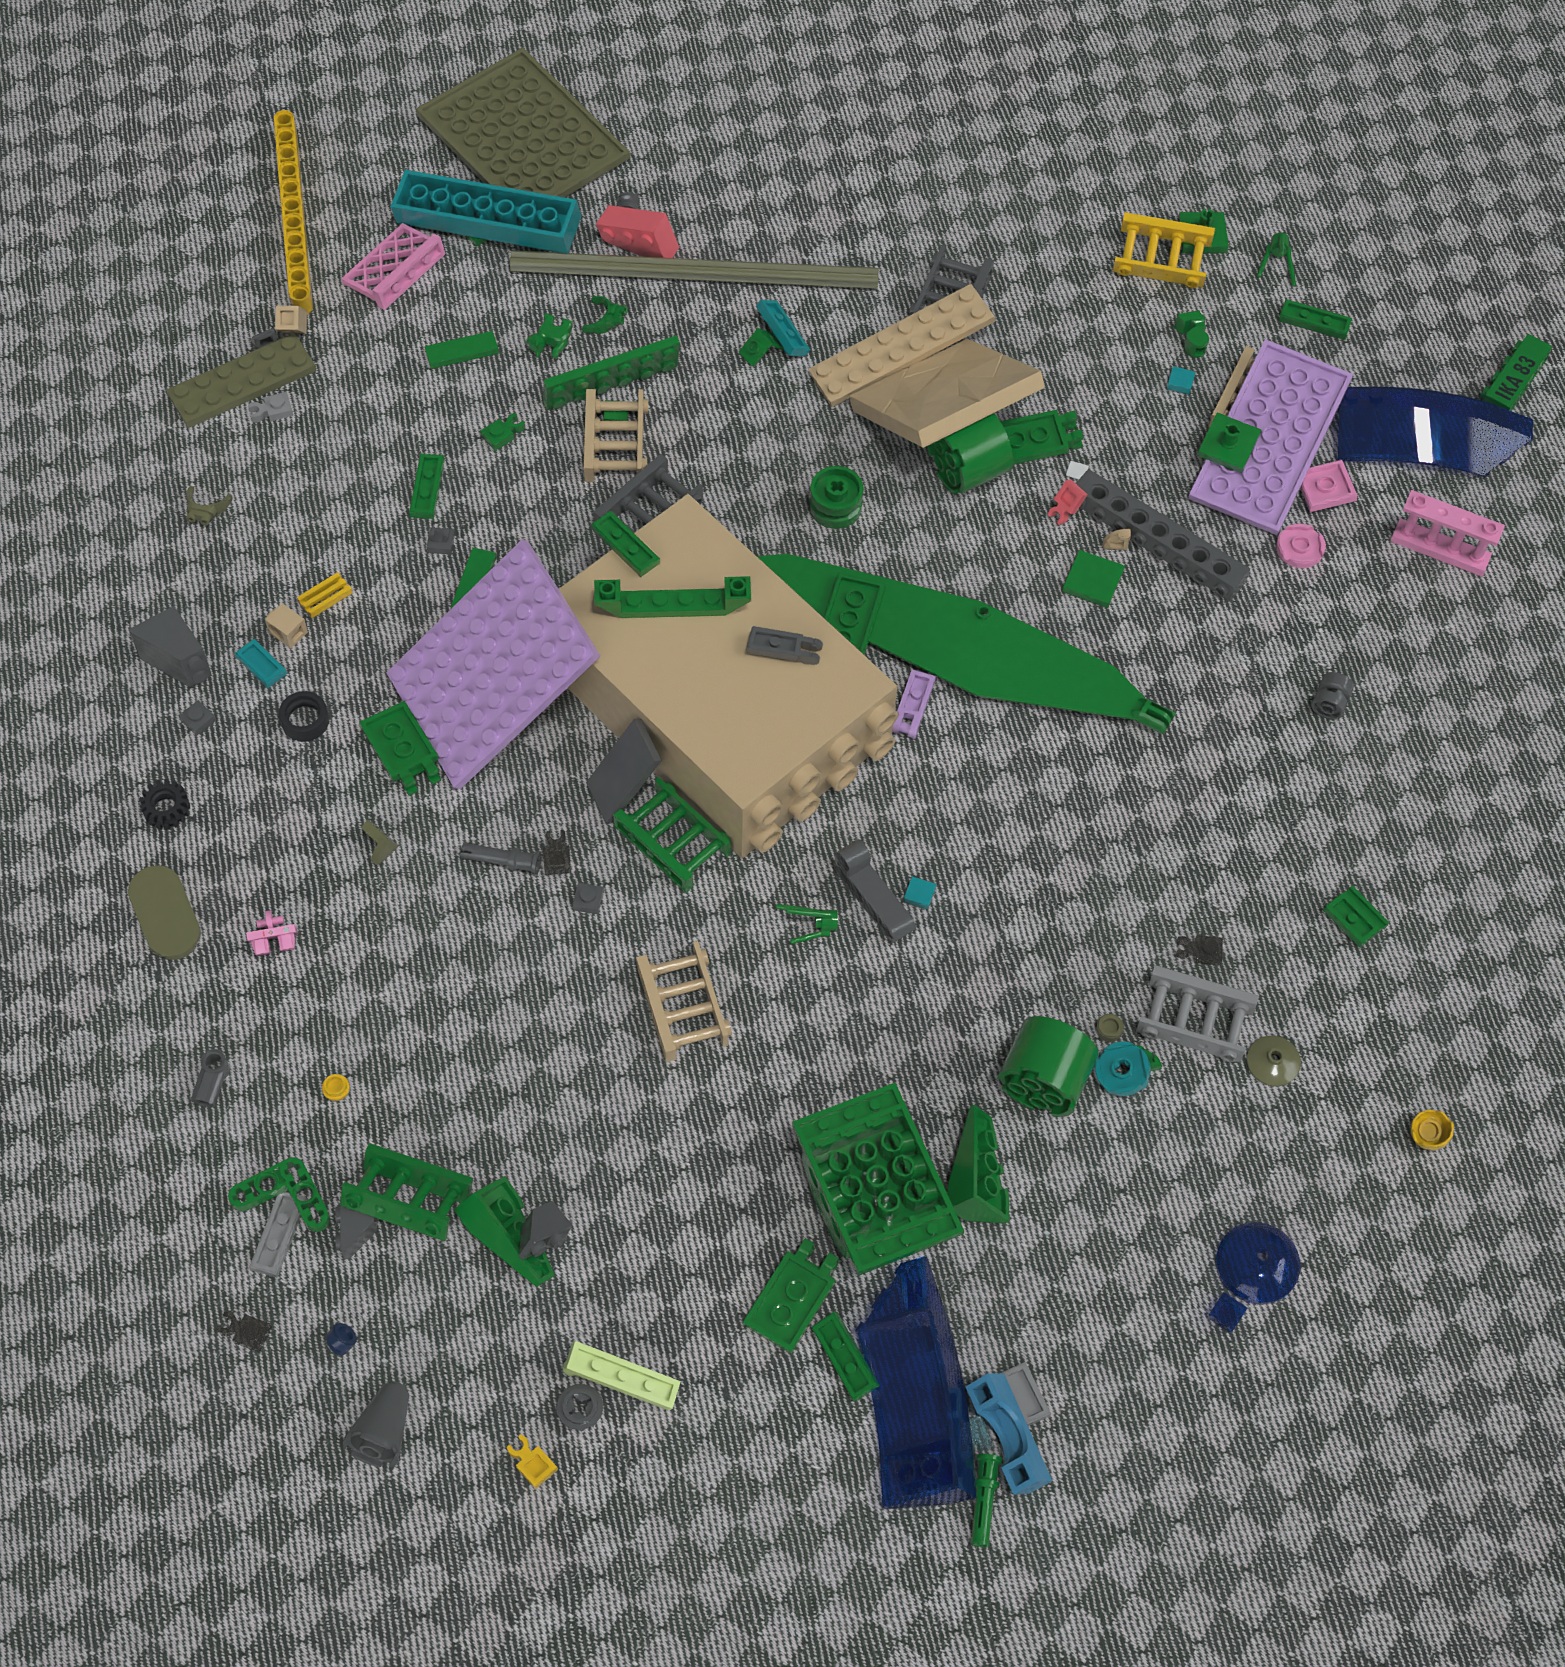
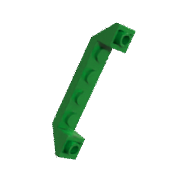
M750 576L724 577V588L621 591L620 579L594 580L595 605L620 618L726 616L751 601Z

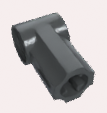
M211 1049L206 1051L201 1057L202 1067L191 1096L193 1103L208 1108L215 1107L223 1081L230 1073V1065L222 1051ZM221 1061V1065L218 1068L210 1069L213 1062Z

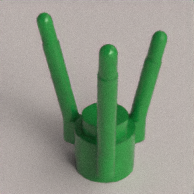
M1276 233L1271 237V244L1266 245V252L1259 267L1257 277H1261L1270 253H1273L1276 257L1286 255L1291 284L1295 287L1296 278L1291 256L1292 248L1289 247V236L1287 234Z
M782 904L775 905L776 909L785 910L788 914L815 917V928H820L818 932L791 939V944L818 937H830V931H837V910H819Z

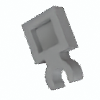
M287 392L263 397L265 403L253 402L248 405L250 413H253L251 417L254 423L260 422L268 416L270 422L293 416Z

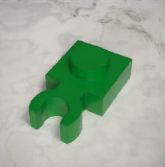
M512 413L508 416L506 422L503 423L498 419L480 430L481 437L494 451H497L514 440V433H520L525 429V422L521 421L518 424H514V422L518 421L516 413Z

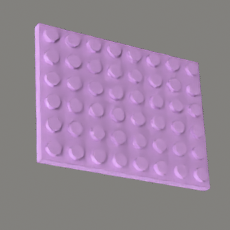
M522 539L386 673L438 754V761L453 787L461 789L601 655L530 543Z

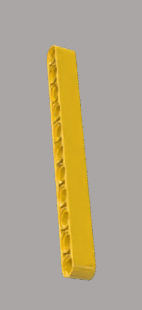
M281 110L274 115V129L288 291L291 306H300L307 310V314H309L313 309L298 136L293 113L288 110Z

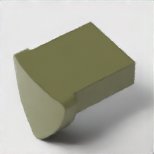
M369 820L361 827L378 843L371 857V861L375 865L386 860L399 847L383 830Z

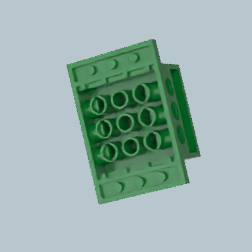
M896 1083L792 1121V1127L803 1150L802 1162L813 1198L834 1245L845 1259L851 1258L858 1276L964 1234V1228Z

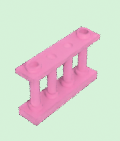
M1411 490L1403 508L1404 512L1410 513L1408 519H1399L1390 542L1483 576L1492 555L1486 549L1489 544L1497 546L1505 525ZM1418 518L1433 522L1431 528L1428 529L1417 525ZM1442 526L1456 531L1454 537L1439 533ZM1465 535L1478 539L1477 547L1463 542Z

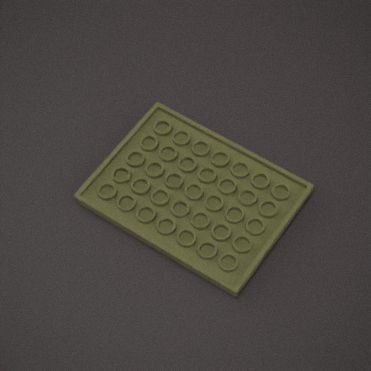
M523 47L416 108V115L485 184L566 197L630 159V151Z

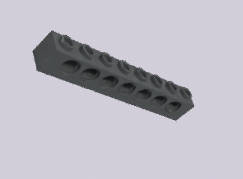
M1088 469L1076 482L1088 494L1079 509L1086 511L1097 521L1107 524L1114 531L1130 529V539L1136 545L1147 549L1155 557L1163 559L1176 570L1184 572L1197 583L1208 587L1219 597H1224L1231 601L1246 583L1250 572L1249 567L1092 470Z

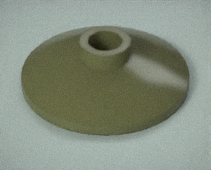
M1261 1037L1250 1046L1247 1053V1066L1250 1073L1256 1080L1265 1085L1273 1087L1287 1085L1297 1077L1300 1071L1301 1059L1298 1050L1291 1042L1282 1037ZM1271 1055L1279 1056L1280 1060H1274Z

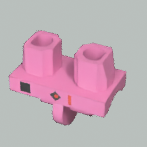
M271 910L265 911L266 919L256 920L257 928L268 927V929L246 933L247 941L252 943L256 956L270 954L268 940L277 938L280 951L294 950L295 935H298L295 924L275 927V925L284 924L283 916L273 917Z

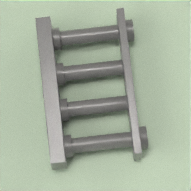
M1155 965L1149 981V986L1156 989L1148 1018L1140 1017L1136 1032L1149 1039L1158 1038L1216 1055L1227 1062H1241L1246 1047L1237 1045L1244 1016L1247 1014L1252 1016L1259 995ZM1166 992H1173L1182 997L1174 1026L1159 1022ZM1194 999L1208 1004L1201 1034L1185 1030L1192 1000ZM1219 1007L1231 1009L1234 1012L1227 1042L1211 1037Z

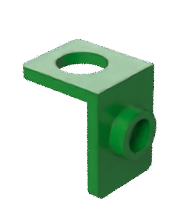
M757 328L739 350V353L754 367L771 346L781 350L784 347L771 332Z

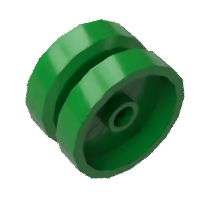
M842 466L826 467L817 472L812 478L809 501L811 516L817 523L826 528L841 529L857 521L861 515L864 491L862 479L858 474Z

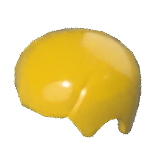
M1427 1109L1419 1112L1411 1122V1136L1417 1145L1423 1149L1436 1151L1445 1148L1452 1140L1454 1123L1443 1111Z

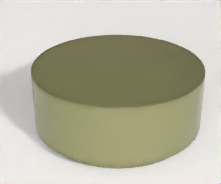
M1114 1014L1101 1016L1096 1025L1097 1035L1106 1042L1117 1041L1124 1030L1123 1021Z

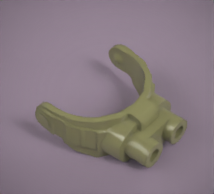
M189 486L186 493L188 503L186 520L189 522L198 520L201 524L208 525L211 519H214L215 516L220 515L227 509L232 502L233 496L228 493L226 498L220 502L200 505L192 500L194 486Z

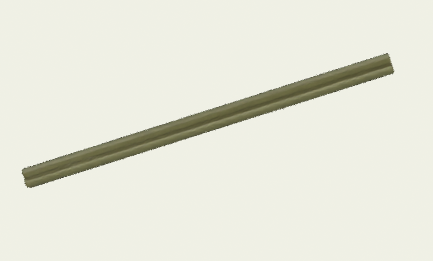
M511 250L510 271L870 289H878L879 268L578 253L565 254Z

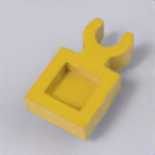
M520 1434L518 1438L523 1444L522 1449L516 1451L508 1445L507 1451L512 1458L521 1460L516 1465V1468L536 1490L558 1468L539 1446L531 1451L528 1439Z

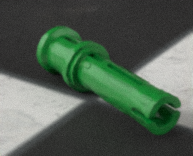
M977 1454V1478L973 1480L977 1493L970 1545L988 1548L990 1546L989 1538L994 1492L998 1491L1000 1486L997 1476L999 1464L1002 1463V1457L993 1454Z

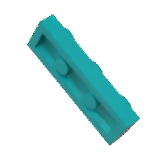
M760 299L756 307L761 313L763 320L771 328L773 335L784 347V351L789 356H806L810 348L778 301Z

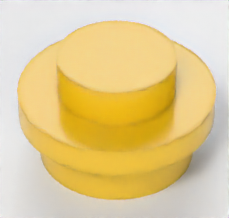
M332 1074L324 1080L322 1091L327 1099L340 1101L348 1095L350 1084L343 1075Z

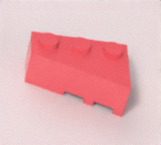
M608 205L596 223L604 242L642 257L673 258L679 249L666 213Z

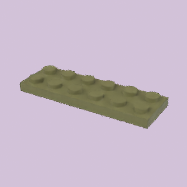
M293 333L166 389V392L187 428H190L317 370L316 365L296 334Z

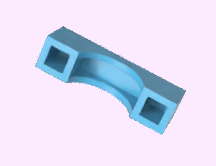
M988 1373L965 1386L977 1414L984 1417L990 1423L1000 1439L1004 1451V1464L1001 1468L1013 1495L1030 1494L1052 1482L1053 1480L1005 1374Z

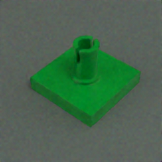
M1203 209L1201 212H1179L1178 222L1215 228L1211 247L1205 246L1203 253L1228 252L1229 245L1224 212H1214L1211 209H1208V212H1206V209ZM1181 243L1182 253H1194L1195 245Z
M1217 412L1197 456L1242 473L1258 441L1261 429Z

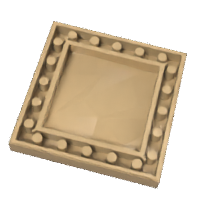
M965 339L911 365L909 368H905L849 395L853 412L924 448L1043 389L1045 385L1041 370L970 339Z

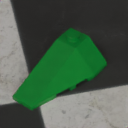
M976 1105L970 1106L948 1183V1196L957 1215L965 1221L1005 1224L1009 1222L1008 1189L1002 1188L1000 1175L1004 1174L1003 1166L998 1164L995 1155L998 1143L992 1117Z

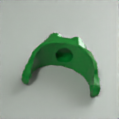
M593 296L591 298L592 303L603 304L608 307V310L599 321L583 325L582 331L584 333L603 334L612 328H616L617 325H623V315L628 312L627 306L611 303L604 296Z

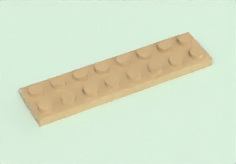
M969 284L808 369L809 374L830 406L834 407L849 399V395L908 368L994 323L995 316L973 285Z

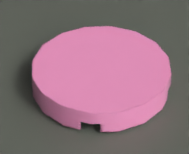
M1300 523L1287 526L1279 534L1276 543L1278 556L1288 565L1297 568H1309L1319 563L1326 547L1324 537L1320 532L1318 534L1312 526Z

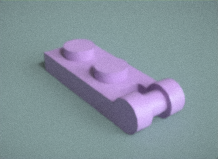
M911 670L897 710L899 715L893 724L892 732L897 734L903 732L908 734V737L916 739L936 676ZM903 719H911L912 723H904Z

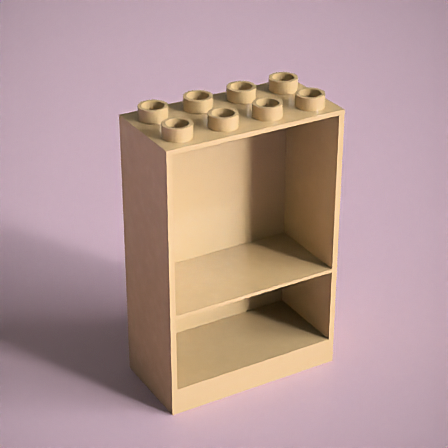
M687 494L634 533L660 558V564L640 577L611 550L559 588L564 599L601 655L568 689L618 738L621 737L633 719H641L662 760L653 772L665 783H671L676 789L677 794L715 829L726 833L731 841V849L743 859L755 848L761 853L771 849L782 836V826L794 817L799 822L808 819L819 807L821 802L819 797L831 787L836 791L845 789L857 776V766L868 757L878 761L892 749L895 744V738L892 736L893 724L899 715L895 710L898 686L695 499ZM724 577H751V601L726 616L620 618L596 606L594 603V580L620 579L621 591L719 589L724 588ZM756 626L798 633L821 640L823 642L822 650L810 651L820 655L819 664H803L799 660L797 662L747 653L751 628Z

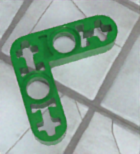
M291 1157L234 1185L228 1193L231 1206L237 1211L244 1212L289 1191L306 1227L310 1231H324L330 1224L328 1210L304 1163L298 1158ZM293 1166L297 1170L298 1176L301 1180L298 1183H296L293 1176L289 1174V1168ZM264 1179H274L275 1186L271 1190L264 1191L260 1188V1184ZM253 1185L255 1186V1189L259 1194L256 1197L251 1189V1186ZM304 1188H309L313 1191L312 1197L307 1201H301L297 1198L299 1191ZM241 1192L246 1195V1201L242 1203L238 1200V1194ZM315 1207L318 1215L321 1216V1222L316 1223L313 1220L309 1208Z

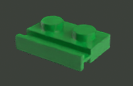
M1353 885L1346 892H1343L1327 904L1323 910L1359 948L1379 934L1389 924V921Z

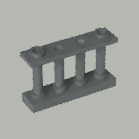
M942 245L939 252H935L933 255L931 271L916 304L912 303L908 316L922 310L927 300L937 302L946 297L931 292L934 284L955 290H960L969 285L968 283L939 275L942 267L975 276V283L971 282L970 284L973 285L980 297L983 298L992 277L994 260L985 258L982 266L974 267L945 258L946 245Z
M660 454L593 511L594 522L610 510L617 517L624 511L629 510L647 524L654 517L634 503L641 496L648 497L664 511L672 506L669 501L652 489L657 482H664L682 497L689 494L700 505L703 502V486L699 483L691 491L668 474V459ZM625 524L633 533L636 532L627 524Z

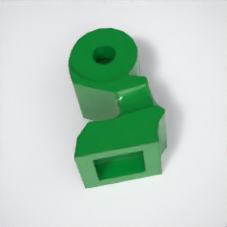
M1200 310L1177 314L1174 326L1180 334L1187 333L1184 350L1194 358L1203 357L1209 343V336L1205 332L1206 317L1200 313Z

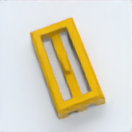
M339 572L298 596L297 600L308 615L313 618L351 595L353 591L350 585H347L345 579H342ZM340 588H343V589L340 590L339 592H337V593H335L334 595L330 596V595H331L332 593H334L335 591L339 590ZM319 601H322L321 603L317 604V605L314 606L313 608H310L311 606H313L314 604L318 603Z

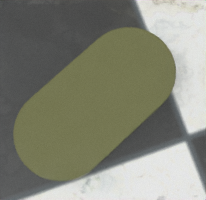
M150 866L142 869L130 881L128 896L151 951L157 956L160 955L169 960L184 958L196 948L198 940L200 941L201 929L180 878L172 869L165 866Z

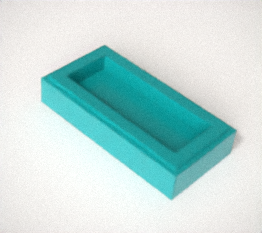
M252 639L234 653L235 657L267 689L287 674L286 669L255 639Z

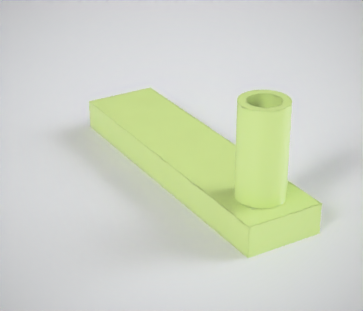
M577 1341L572 1343L567 1360L563 1363V1371L568 1376L577 1375L668 1411L673 1409L681 1382Z

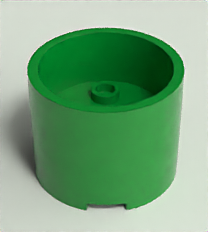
M994 413L927 446L928 455L934 456V462L939 469L936 472L943 485L954 495L965 493L1010 472L1013 467V452L1009 438L1002 423Z
M1044 1016L1028 1017L1024 1020L997 1079H1000L1003 1083L1002 1090L1024 1107L1031 1110L1037 1107L1051 1111L1050 1114L1053 1117H1066L1073 1113L1097 1061L1099 1051L1095 1043L1087 1035L1067 1023Z

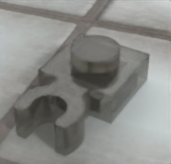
M560 830L561 836L559 839H552L550 831L546 832V842L549 847H543L545 875L571 873L569 845L564 846L566 843L564 830Z
M1196 935L1195 941H1191V939L1185 936L1177 938L1176 944L1186 947L1185 950L1177 949V958L1185 959L1189 956H1194V963L1221 965L1222 937Z
M224 1312L223 1317L226 1320H230L231 1324L226 1328L217 1326L216 1329L219 1334L223 1336L234 1334L232 1339L234 1344L260 1353L272 1329L271 1323L244 1314L241 1321H238L231 1312Z

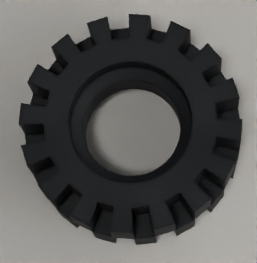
M164 779V784H161L160 780L155 781L157 786L153 787L152 784H149L147 786L149 791L143 790V797H140V808L150 826L154 827L156 825V828L161 830L164 825L166 830H171L170 825L173 824L176 828L179 826V820L184 823L186 821L185 816H189V809H191L189 799L184 788L181 785L178 786L176 781L170 784L169 779ZM171 798L175 801L174 806L169 810L158 811L155 808L156 804L162 799Z

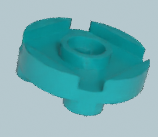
M1120 1041L1110 1044L1103 1050L1104 1053L1096 1061L1095 1072L1101 1086L1110 1095L1130 1096L1147 1087L1151 1075V1064L1142 1049L1134 1046L1133 1043ZM1122 1063L1130 1067V1070L1124 1075L1116 1073V1070L1120 1069V1064Z

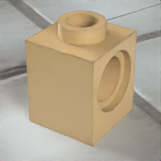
M276 306L275 330L283 334H307V310L300 306Z
M283 603L270 611L265 619L268 632L290 649L308 633L305 619Z

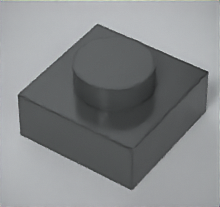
M199 700L178 715L180 721L196 736L216 721L215 715Z
M578 883L572 905L573 910L599 915L604 887Z

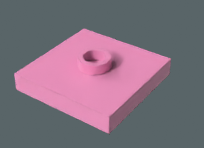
M1342 460L1310 467L1300 487L1310 512L1357 501L1358 495Z

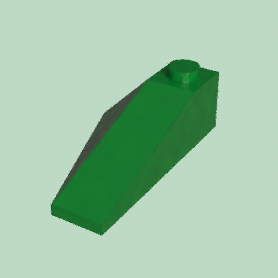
M503 1176L474 1192L456 1207L454 1211L460 1218L461 1223L474 1237L534 1286L538 1287L553 1278L555 1274L545 1252L538 1257L533 1255L524 1260L519 1257L521 1227L526 1220L521 1209L525 1206L506 1176Z

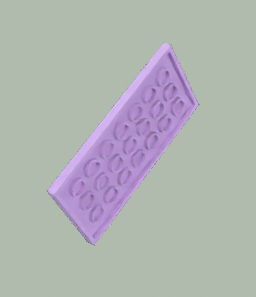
M1265 339L1228 414V417L1261 429V434L1242 473L1206 459L1188 499L1278 536L1346 393L1353 374Z

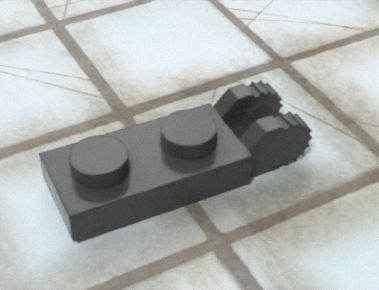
M753 626L750 632L747 653L797 662L799 660L803 664L817 665L820 661V655L810 651L822 650L823 642L816 638L803 636V634Z

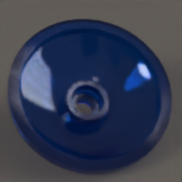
M1260 1222L1238 1225L1223 1237L1218 1246L1216 1269L1219 1278L1230 1293L1245 1302L1258 1305L1275 1303L1286 1297L1293 1290L1300 1275V1257L1294 1243L1284 1232L1272 1225ZM1257 1254H1264L1266 1256V1260H1260L1257 1257Z

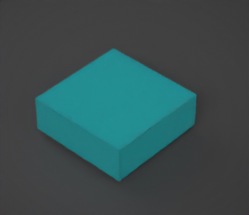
M1173 366L1167 389L1189 395L1196 372Z
M912 876L903 902L929 910L937 884Z

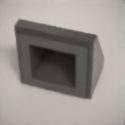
M275 328L252 336L251 343L255 350L278 340Z

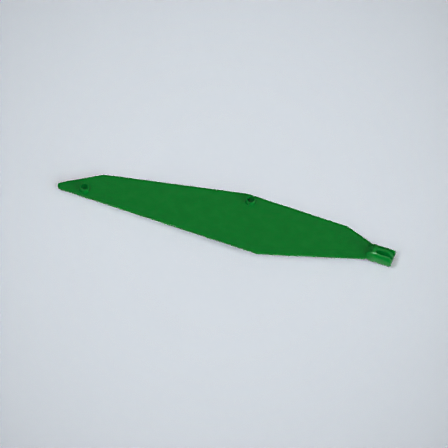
M787 553L757 556L823 618L838 573L886 583V589L869 643L978 697L1132 719L1161 734L1165 733L1176 715L1174 711L1146 699L1115 666L982 601Z

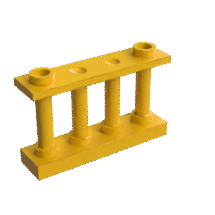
M1124 212L1121 232H1126L1127 237L1123 257H1115L1113 272L1123 276L1134 275L1184 284L1190 288H1203L1207 274L1199 272L1203 249L1205 246L1211 247L1215 228ZM1136 235L1150 237L1145 262L1131 260ZM1160 238L1172 241L1168 266L1154 264ZM1183 242L1195 245L1190 270L1177 268L1180 247Z

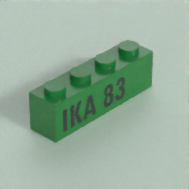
M1527 334L1523 341L1518 340L1512 350V353H1514L1512 357L1508 355L1501 366L1503 370L1501 372L1497 370L1490 382L1492 386H1486L1480 396V399L1483 401L1479 409L1505 422L1547 361L1553 346L1530 334Z

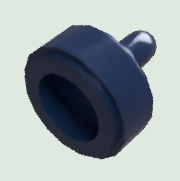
M336 1323L328 1331L326 1340L331 1351L342 1356L356 1344L357 1336L350 1326Z

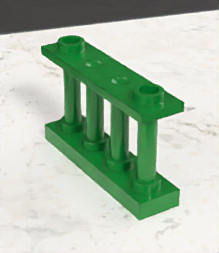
M658 777L655 779V792L657 794L633 814L629 813L627 815L622 809L618 810L613 815L614 827L680 889L687 893L693 887V871L718 850L726 857L730 856L731 841L726 833L715 829L681 798L671 783H665ZM663 801H666L674 809L672 813L650 831H645L639 826V822ZM682 817L692 825L688 831L669 847L665 846L663 848L657 842V838ZM700 833L710 842L687 864H681L675 859V855Z
M369 1143L364 1157L363 1170L366 1172L357 1186L346 1182L343 1183L340 1206L446 1241L450 1219L446 1215L455 1201L462 1203L471 1195L473 1178ZM377 1175L392 1180L383 1195L368 1190ZM402 1184L418 1188L409 1204L394 1199ZM429 1192L444 1197L436 1212L420 1208Z

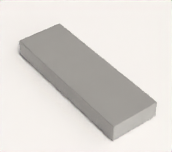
M284 1192L276 1197L249 1268L251 1271L278 1278L301 1218L289 1192ZM297 1195L299 1200L307 1201L306 1197Z

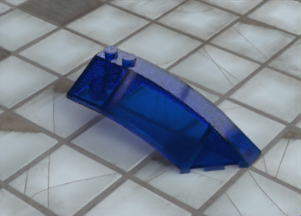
M1348 387L1339 405L1338 461H1386L1423 464L1464 471L1483 476L1484 479L1497 465H1502L1513 457L1519 448L1523 445L1527 446L1533 441V419L1489 402L1462 395L1403 387Z
M926 1256L900 1263L894 1272L896 1277L888 1289L883 1288L871 1306L874 1310L865 1323L861 1321L855 1330L859 1336L864 1359L880 1385L871 1394L877 1427L882 1508L884 1509L951 1505L977 1498L970 1419L958 1355L950 1323L929 1260Z

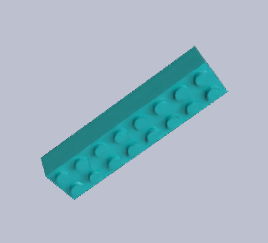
M404 170L390 206L395 220L399 224L404 223L410 226L565 254L569 253L582 217L576 199L411 170Z

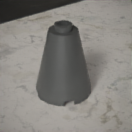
M395 1381L383 1384L345 1435L343 1447L346 1449L348 1445L352 1449L351 1456L375 1467H381L383 1462L390 1463L389 1467H394L398 1464L410 1396L403 1384Z

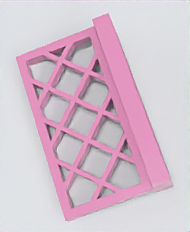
M402 223L342 277V283L375 300L377 306L385 310L446 254L441 237L436 234L430 237ZM403 233L410 235V238L398 240ZM424 242L420 247H414V244ZM411 245V249L399 251V246ZM395 247V252L383 253L386 249ZM409 256L404 261L399 262V258ZM395 259V263L383 265L384 260ZM379 261V266L367 268L370 263ZM393 270L389 275L384 276V272ZM380 273V277L368 279V274ZM364 275V280L353 281L355 277ZM378 284L373 290L368 289V286Z

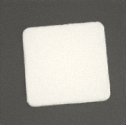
M1071 461L1066 476L1080 479L1089 466Z

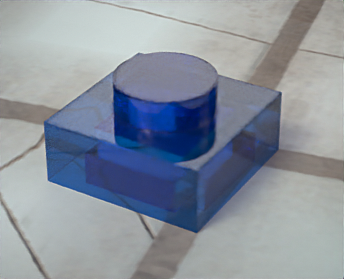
M1223 1292L1207 1318L1232 1334L1248 1308Z

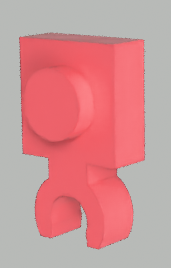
M1071 479L1066 480L1054 498L1058 505L1049 510L1048 516H1055L1058 512L1060 519L1057 521V524L1066 523L1069 514L1077 512L1088 494Z

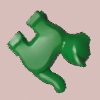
M545 313L544 322L540 325L538 332L528 336L526 339L530 350L536 353L537 358L544 350L545 344L554 347L551 351V356L554 359L558 358L559 353L568 345L573 328L571 320L563 318L561 325L556 326L553 324L555 317Z

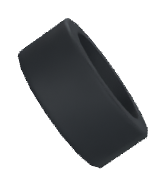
M299 691L289 695L282 701L279 708V720L285 734L291 739L300 742L312 741L326 731L329 725V713L323 698L309 691ZM300 707H314L319 712L318 719L307 726H296L289 721L290 714Z

